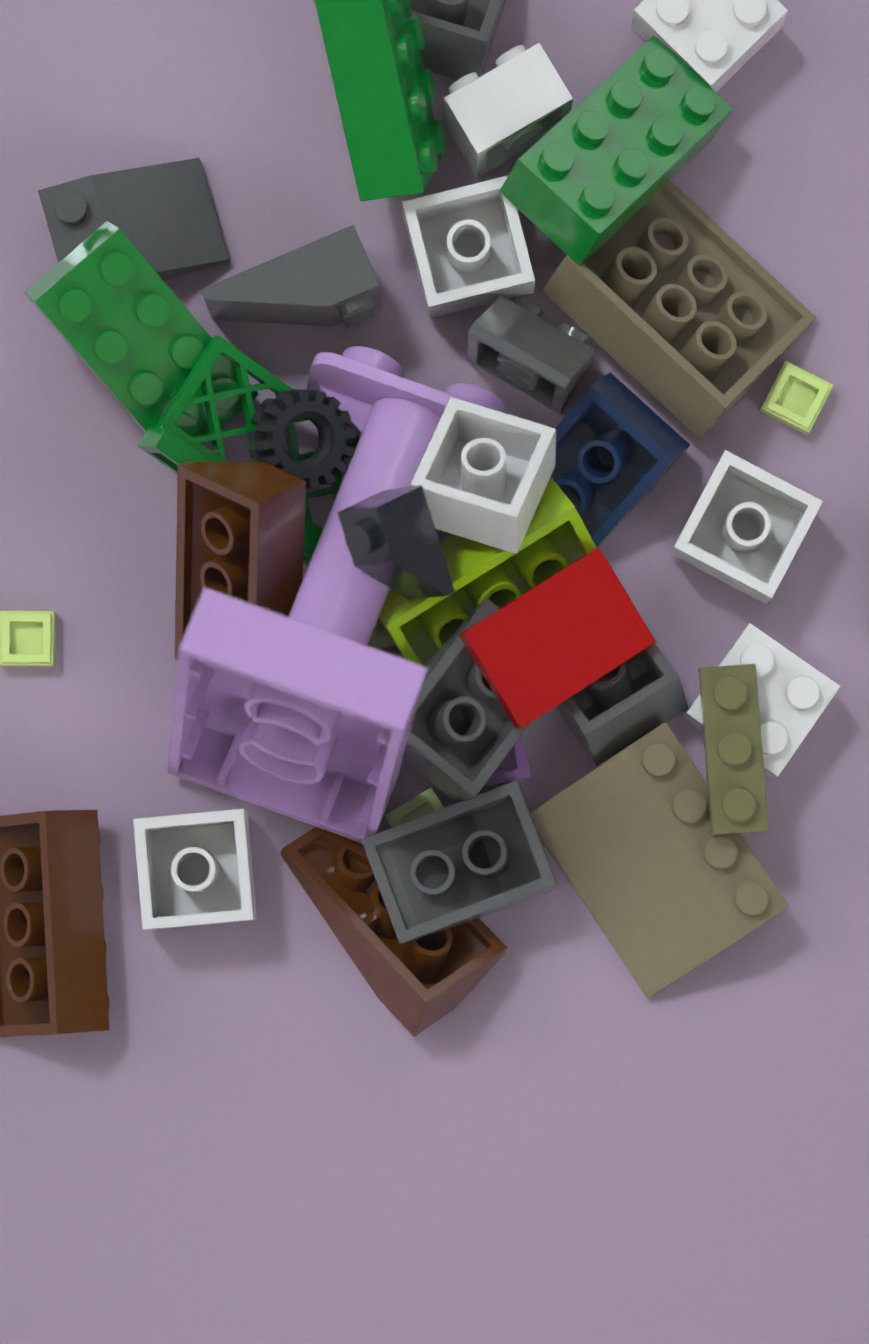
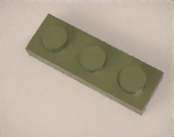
M756 664L699 668L711 836L767 832L769 827Z

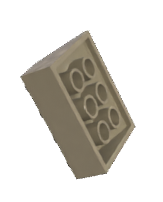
M671 181L666 183L580 266L567 255L542 289V292L699 439L734 406L817 318Z
M666 722L531 812L540 838L647 998H650L790 907L741 834L711 836L707 782Z

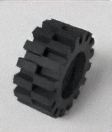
M292 389L275 393L276 398H266L260 404L264 409L263 412H254L250 420L257 424L255 431L247 432V440L255 441V448L248 450L250 458L265 462L306 481V489L320 488L319 485H329L336 481L333 476L335 473L343 474L348 468V465L342 462L344 457H353L355 448L347 446V439L356 438L355 428H346L345 422L352 418L347 410H339L337 408L341 402L335 397H325L326 392L308 389ZM300 417L310 420L317 428L319 434V444L315 453L303 461H298L291 457L284 446V433L287 426L293 420Z

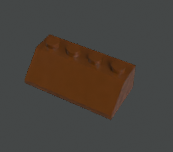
M185 461L178 464L175 659L177 661L179 647L204 587L285 617L289 616L303 576L306 481L265 462Z
M51 810L0 816V1037L110 1030V1001L107 992V947L104 937V892L101 883V837L98 828V810Z

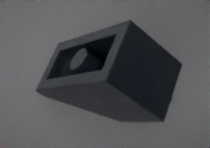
M422 485L383 490L337 512L355 567L408 600L448 596L455 592Z

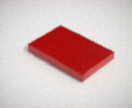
M600 547L590 550L458 634L516 730L522 729L656 642Z

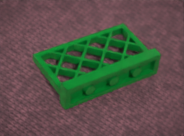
M213 336L155 428H148L138 447L177 475L178 464L185 461L227 462L222 438L256 430L257 424L250 421L255 412L251 392L269 389L277 393L283 390H292V388L221 336ZM221 354L235 364L239 388L214 393L210 369ZM248 374L260 383L250 385ZM201 385L203 395L193 397ZM240 395L246 426L221 431L215 400ZM204 402L210 434L191 437L177 427L176 423L188 405ZM303 417L293 420L285 430L288 454L298 461L306 460L315 453V451L302 454L299 452L294 423L308 420ZM356 435V438H348L347 446L355 448L359 437ZM249 440L250 449H254L255 441ZM212 441L213 452L201 443ZM252 459L253 462H260L259 460ZM340 473L333 475L336 481L331 483V487L306 491L303 563L307 566L322 533V529L312 522L308 499L332 494L333 500H335L342 482Z

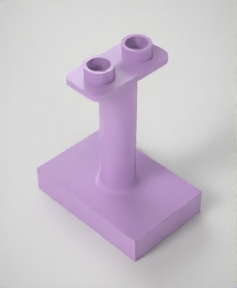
M354 346L347 348L342 355L331 352L318 353L309 371L307 389L326 392L325 397H335L340 401L341 404L337 408L348 411L352 419L347 421V423H350L355 428L360 437L289 616L285 617L204 587L179 647L167 773L362 843V839L378 834L395 790L427 667L367 646L388 594L389 587L354 566L337 512L383 490L410 487L450 397L506 414L507 407L498 396L479 386L456 383L448 386L445 392L411 381L404 378L403 368L389 355L372 348Z

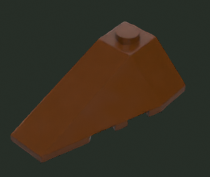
M315 827L281 850L280 855L377 998L414 1037L453 1011L506 953L507 947L480 918L400 944L365 849L361 844L352 839Z

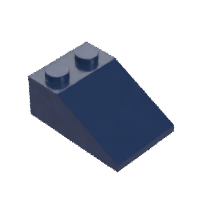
M610 372L586 391L555 428L556 459L551 477L575 506L596 547H599L690 447V444Z

